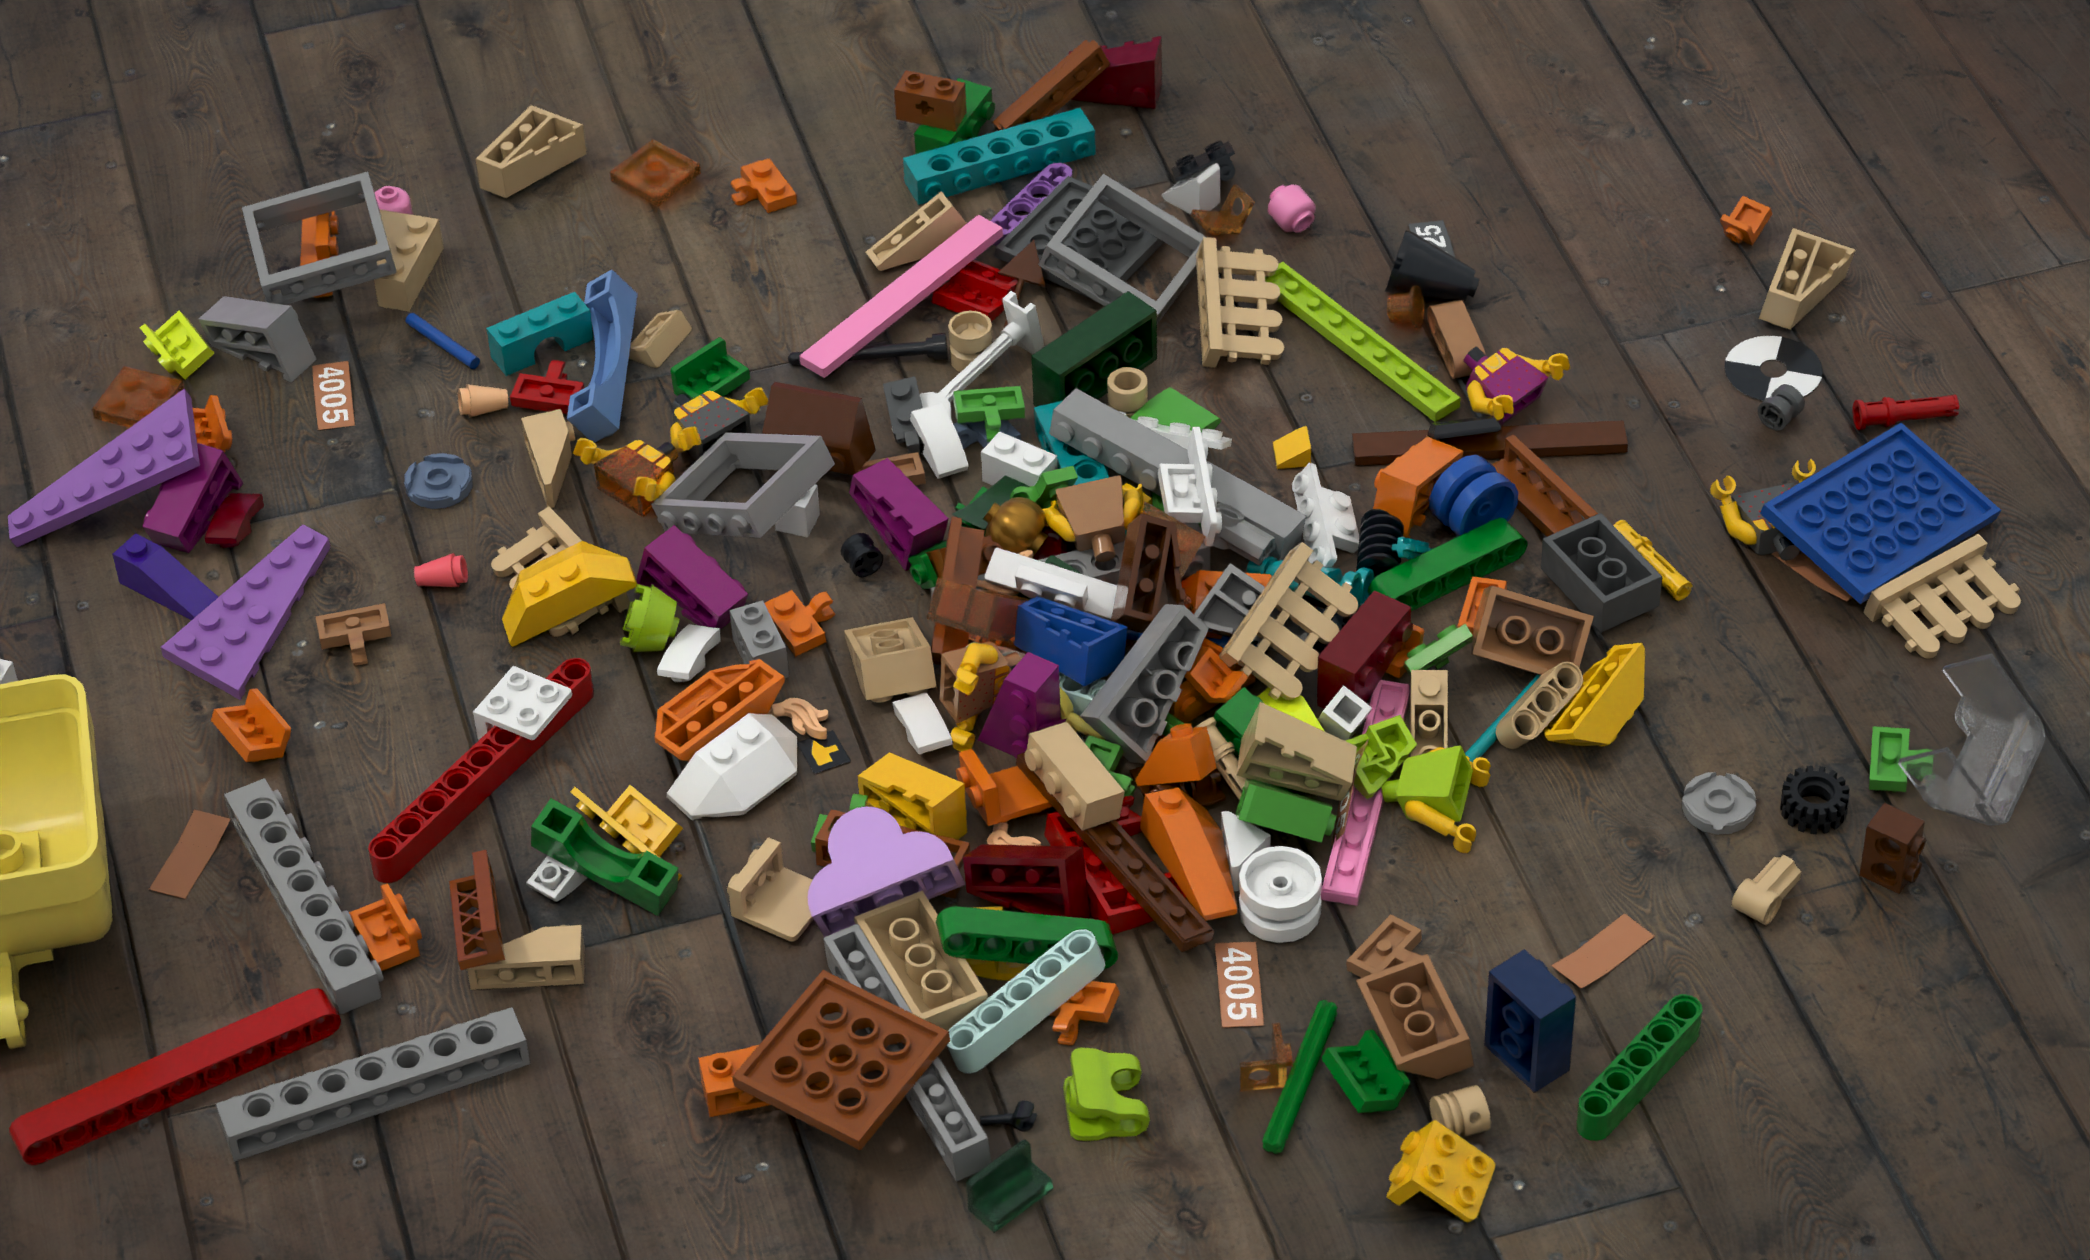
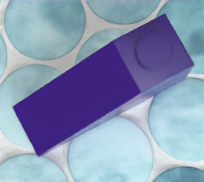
M136 533L112 554L120 584L190 620H193L218 598L213 591L162 546Z

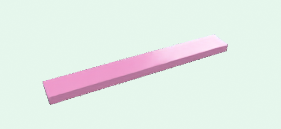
M977 215L799 356L800 364L823 378L827 377L1002 238L1003 228Z
M1385 680L1379 681L1371 697L1370 706L1372 709L1366 717L1362 734L1366 733L1368 726L1401 715L1403 721L1405 720L1410 700V684ZM1353 785L1345 832L1337 841L1335 835L1322 885L1321 900L1358 906L1384 803L1382 787L1373 797L1366 799Z

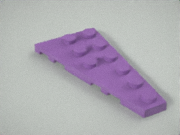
M185 388L9 514V537L16 547L24 545L200 466L192 401Z
M305 525L299 527L162 645L163 657L241 700L246 692L245 685L250 677H255L259 670L258 663L264 653L271 650L291 616V607L304 594V585L309 577L315 575L330 550L329 538Z

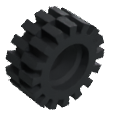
M1813 765L1806 766V772L1798 768L1795 769L1794 775L1790 773L1787 776L1786 781L1783 783L1780 810H1782V817L1784 819L1788 818V824L1791 827L1799 824L1798 831L1803 833L1806 828H1810V834H1817L1818 829H1821L1823 834L1830 832V826L1836 830L1840 827V822L1843 823L1845 821L1850 789L1848 785H1845L1846 780L1842 776L1837 778L1836 771L1831 770L1827 774L1825 773L1826 767L1819 766V771H1814ZM1817 796L1825 799L1827 802L1815 804L1803 798Z

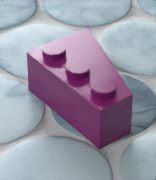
M888 458L853 475L849 494L905 571L911 567L908 560L909 557L943 541L949 518Z
M675 525L644 548L636 578L637 584L649 587L654 585L677 601V605L683 608L681 611L682 615L695 624L720 628L721 630L731 622L730 610L745 606L748 593L742 584L728 576L713 557L707 556L696 546L691 536L682 533Z
M1027 652L1004 679L978 741L1010 754L1017 759L1018 754L1024 753L1027 750L1029 733L1038 731L1040 725L1061 720L1059 665Z

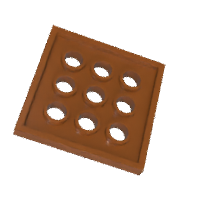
M822 970L732 1076L733 1084L748 1094L861 1151L950 1042L949 1031ZM835 1012L842 1014L837 1020L828 1021L823 1019L826 1014ZM867 1027L873 1029V1032L867 1036H857L854 1034L858 1029H865ZM817 1039L820 1041L814 1047L806 1048L801 1046V1043L805 1040ZM898 1043H902L905 1045V1047L898 1052H890L886 1050V1048L889 1045H895ZM844 1054L851 1056L845 1063H834L832 1061L835 1056H842ZM795 1066L797 1068L788 1075L778 1073L782 1067ZM875 1070L883 1072V1074L876 1079H867L863 1077L864 1074L867 1072H872ZM822 1081L828 1083V1086L823 1090L814 1091L809 1089L813 1083H820ZM853 1097L860 1099L859 1103L855 1106L845 1107L841 1105L844 1099H851Z

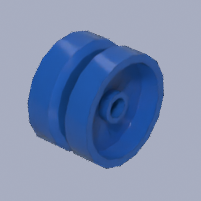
M1470 455L1454 462L1441 474L1430 494L1429 509L1434 517L1442 524L1450 527L1452 532L1459 537L1497 518H1505L1509 521L1518 504L1519 492L1515 484L1504 475L1497 473L1495 467L1486 459L1478 455Z

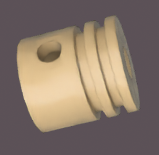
M1123 367L1116 369L1109 375L1107 383L1108 406L1126 413V416L1131 418L1148 402V384L1145 373L1136 368Z
M1478 1085L1451 1091L1449 1094L1444 1093L1440 1096H1433L1430 1099L1432 1121L1435 1119L1458 1136L1466 1137L1490 1129L1491 1120L1488 1105Z

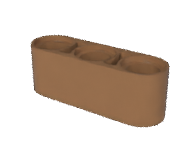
M1462 300L1429 306L1427 311L1429 327L1451 378L1456 379L1470 376L1473 370L1464 363L1465 356L1474 347H1478L1484 354L1485 350Z

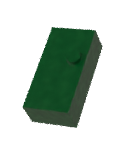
M1128 291L1031 355L1033 405L1037 407L1063 401L1076 388L1098 400L1108 393V377L1113 371L1123 367L1142 370L1156 361L1157 310Z

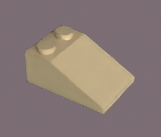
M913 617L844 630L858 682L866 700L886 702L891 700L893 695L907 693V695L914 696L927 692L929 688L937 687L931 647Z

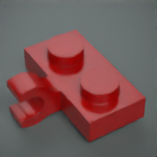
M552 360L545 377L519 374L510 395L511 406L548 412L561 409L562 414H568L570 396L584 389V382L567 380V374L562 373L565 362Z

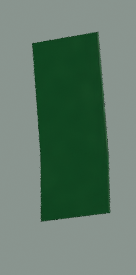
M1005 475L975 501L954 512L952 515L962 518V520L981 529H985L988 522L983 520L994 502L1001 506L1002 503L1010 499V495L1016 487L1030 486Z

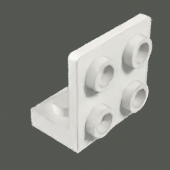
M512 666L473 711L478 741L494 726L527 739L535 740L572 697L571 689Z

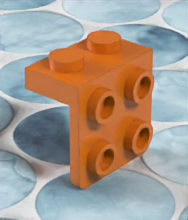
M973 749L959 752L960 768H956L957 779L965 784V791L970 798L972 806L978 810L987 826L1006 823L1011 819L1039 813L1044 809L1053 807L1018 766L989 774Z

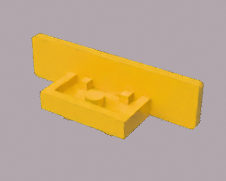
M631 785L627 787L607 813L576 787L570 791L580 800L576 805L578 809L592 820L596 815L601 817L603 821L599 826L614 839L620 834L627 839L622 845L631 853L640 854L649 851L660 857L683 830L679 824ZM678 873V881H679V879L682 877V875H681L680 873Z

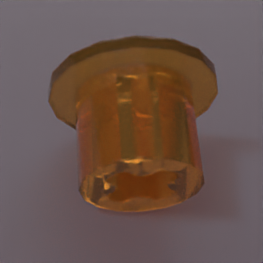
M1412 286L1410 293L1388 295L1387 313L1391 323L1412 322L1414 328H1421L1424 320V302L1419 286Z

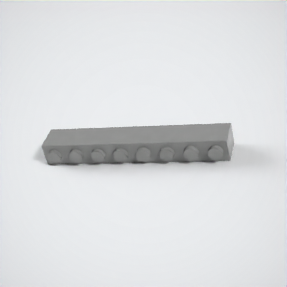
M1077 388L1053 410L1050 435L1137 484H1142L1144 488L1161 497L1158 479L1160 463L1190 464L1187 449ZM1206 460L1207 464L1212 465L1211 488H1216L1217 504L1223 503L1237 508L1244 514L1245 521L1275 537V546L1269 556L1277 558L1278 561L1282 560L1301 541L1306 515Z

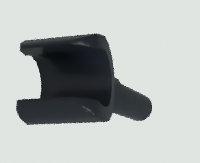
M1019 1101L1014 1113L980 1116L981 1126L1011 1124L1015 1129L1026 1132L1033 1127L1037 1114L1032 1113L1035 1107L1032 1102Z

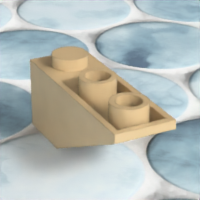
M1411 670L1410 733L1417 746L1410 754V757L1428 753L1437 747L1448 748V670Z

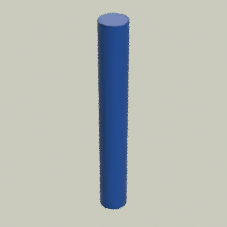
M415 313L407 315L406 324L469 368L475 369L478 367L480 359Z

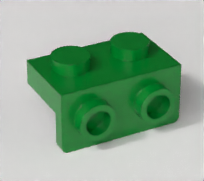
M718 337L671 368L673 391L677 396L684 393L692 399L706 391H714L723 397L750 379L749 368L729 356L725 340Z
M1366 1030L1358 1045L1327 1047L1321 1058L1358 1113L1395 1110L1410 1084L1405 1073L1397 1069L1388 1049L1374 1030Z

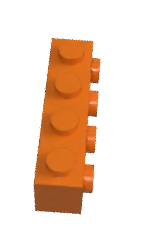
M817 1039L805 1040L801 1043V1046L806 1048L814 1047L820 1041ZM759 1045L698 1058L701 1083L710 1117L770 1105L735 1087L732 1076ZM847 1054L835 1056L832 1061L834 1063H845L851 1056ZM795 1066L782 1067L778 1073L788 1075L797 1068ZM824 1081L813 1083L809 1089L814 1091L823 1090L828 1086V1083Z

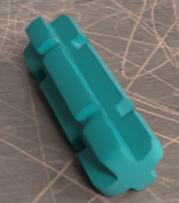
M1398 537L1397 544H1392V551L1397 552L1399 558L1409 560L1433 549L1429 548L1428 542L1406 537Z

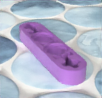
M1054 163L1047 166L990 220L1003 228V237L993 245L997 246L1046 198H1035L1033 195L1046 194L1048 196L1067 176L1072 177V169L1068 165ZM1019 211H1025L1029 214L1024 216H1018L1014 213Z

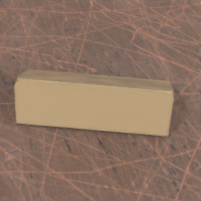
M674 310L658 313L631 342L629 359L650 367H660L692 330L682 311Z

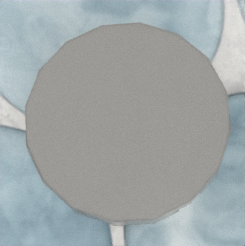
M1707 772L1694 777L1686 785L1682 798V808L1684 816L1698 829L1716 835L1732 834L1744 829L1752 822L1756 811V796L1751 786L1736 775L1726 773V776H1716V772Z

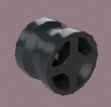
M857 533L846 539L840 550L841 556L846 563L850 564V569L858 577H867L874 574L884 561L883 554L874 546L870 536L865 533Z

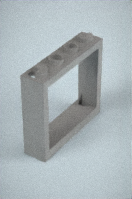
M368 172L242 207L261 287L266 301L269 303L286 305L397 273ZM359 203H367L378 244L270 275L259 232ZM386 259L387 263L377 265V261ZM281 289L282 293L272 294V291Z
M1103 174L1046 245L1039 266L1103 306H1107L1129 291L1157 310L1158 324L1197 273L1196 254L1205 236ZM1097 201L1189 257L1157 301L1064 245Z
M726 432L663 492L651 506L664 531L675 525L682 533L761 538L835 463L822 436ZM736 468L778 470L746 503L703 501Z

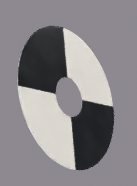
M1760 336L1745 340L1736 345L1729 352L1725 360V373L1731 384L1745 395L1762 401L1771 397L1772 393L1783 384L1795 387L1804 397L1819 385L1823 373L1819 358L1810 348L1798 341L1779 336ZM1767 360H1778L1786 365L1787 372L1781 377L1772 378L1764 375L1760 370V366Z

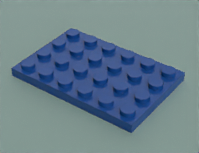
M1899 423L1765 503L1760 514L1859 604H1862L1870 598L1871 592L1942 554L1995 521L2001 509L1903 423Z

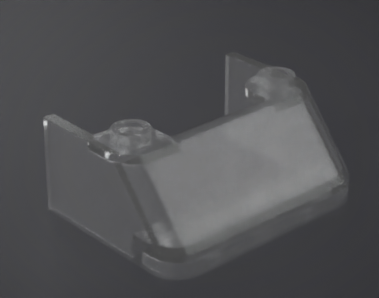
M1991 653L1945 665L1942 669L1961 696L1955 711V720L1957 725L1967 735V739L1958 758L1955 757L1949 747L1900 758L1898 765L1919 791L1924 801L1932 808L1988 826L2005 824L2010 820L2044 745L2045 730L2037 714Z

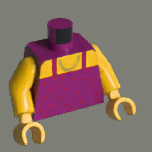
M1474 347L1463 360L1473 370L1466 385L1472 410L1476 413L1495 417L1500 425H1503L1540 398L1548 380L1547 376L1551 375L1553 379L1560 380L1564 376L1563 370L1568 371L1570 369L1566 354H1554L1548 360H1534L1515 354L1508 348H1502L1491 357H1488L1478 347Z

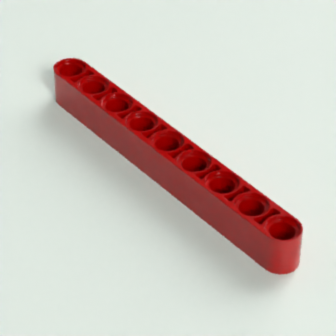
M581 658L567 659L545 678L570 688L572 697L535 740L527 739L494 726L371 840L368 851L373 875L376 880L382 883H393L404 877L592 699L594 688L591 667L586 660Z
M319 988L307 990L23 1114L11 1123L9 1134L25 1163L29 1165L44 1163L323 1040L339 1029L341 1018L324 990Z

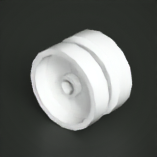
M1285 846L1267 847L1253 853L1243 863L1239 874V913L1241 922L1251 934L1266 941L1276 943L1291 942L1307 936L1318 925L1321 915L1320 895L1322 892V876L1320 867L1310 855L1296 848Z

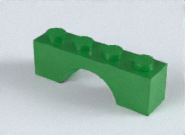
M552 798L531 826V847L659 916L678 888V867L649 851L634 854L618 849L596 834L587 824L583 815Z

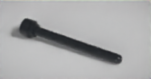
M946 333L932 334V337L926 338V341L864 346L847 361L926 354L928 358L934 357V360L948 359ZM805 351L790 353L788 362L791 365H801L799 356Z

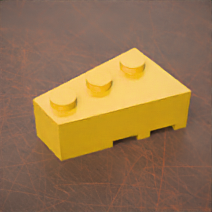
M890 752L858 775L859 794L868 795L866 805L888 812L895 818L899 826L959 840L967 833L964 783Z

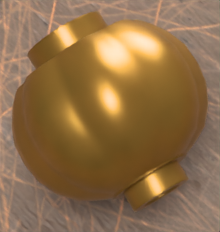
M1011 498L1002 503L1001 506L994 502L983 520L988 522L985 537L991 535L993 542L1000 544L1003 550L1016 554L1032 550L1034 557L1048 537L1042 531L1046 524L1043 510L1037 503L1028 498Z

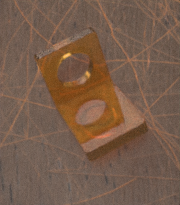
M1233 185L1221 211L1193 209L1190 216L1211 234L1239 235L1255 201L1238 185ZM1239 197L1242 200L1243 208L1241 213L1236 216L1233 212V202Z
M1280 1023L1272 1024V1051L1274 1059L1240 1063L1241 1091L1284 1087L1287 1080V1066H1292L1293 1061L1290 1043H1283ZM1257 1070H1266L1270 1073L1267 1078L1262 1080L1249 1078V1075Z

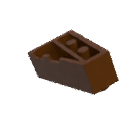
M1140 514L1128 524L1111 621L1127 626L1128 630L1143 633L1165 604L1184 605L1186 594L1185 588H1182L1179 571L1181 560L1175 522Z

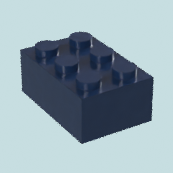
M1525 949L1489 971L1484 1046L1535 1093L1570 1071L1576 996L1567 984L1561 983L1549 972L1547 966L1541 960H1536Z

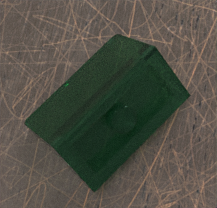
M1026 1139L1017 1143L968 1179L966 1183L968 1210L995 1233L1053 1190V1180L1032 1162L1031 1144Z

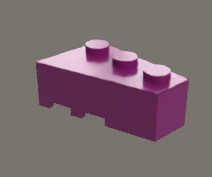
M197 443L200 466L162 482L159 495L153 507L147 511L142 526L152 542L185 553H190L207 531L210 524L208 519L219 508L232 488L239 490L243 485V481L223 450Z

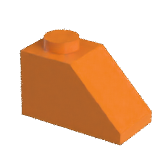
M1185 723L1172 727L1170 729L1171 733L1157 743L1136 778L1137 786L1202 780L1215 770L1217 766L1207 726L1192 728L1190 723Z

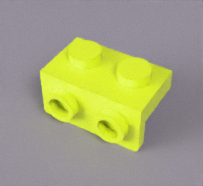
M181 311L175 313L155 332L145 323L140 327L147 337L143 341L145 345L156 356L160 353L161 357L157 359L159 363L170 374L176 371L185 380L215 354Z

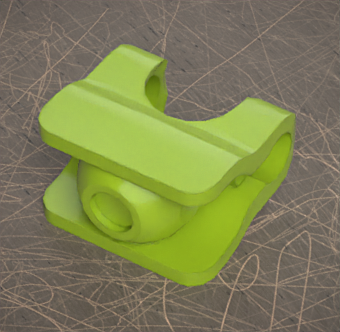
M1094 1048L1074 1049L1070 1057L1073 1076L1067 1077L1063 1084L1070 1135L1079 1141H1095L1108 1137H1131L1143 1133L1148 1128L1150 1121L1147 1106L1141 1100L1125 1098L1117 1093V1091L1130 1090L1139 1083L1142 1074L1139 1059L1133 1054L1106 1053Z

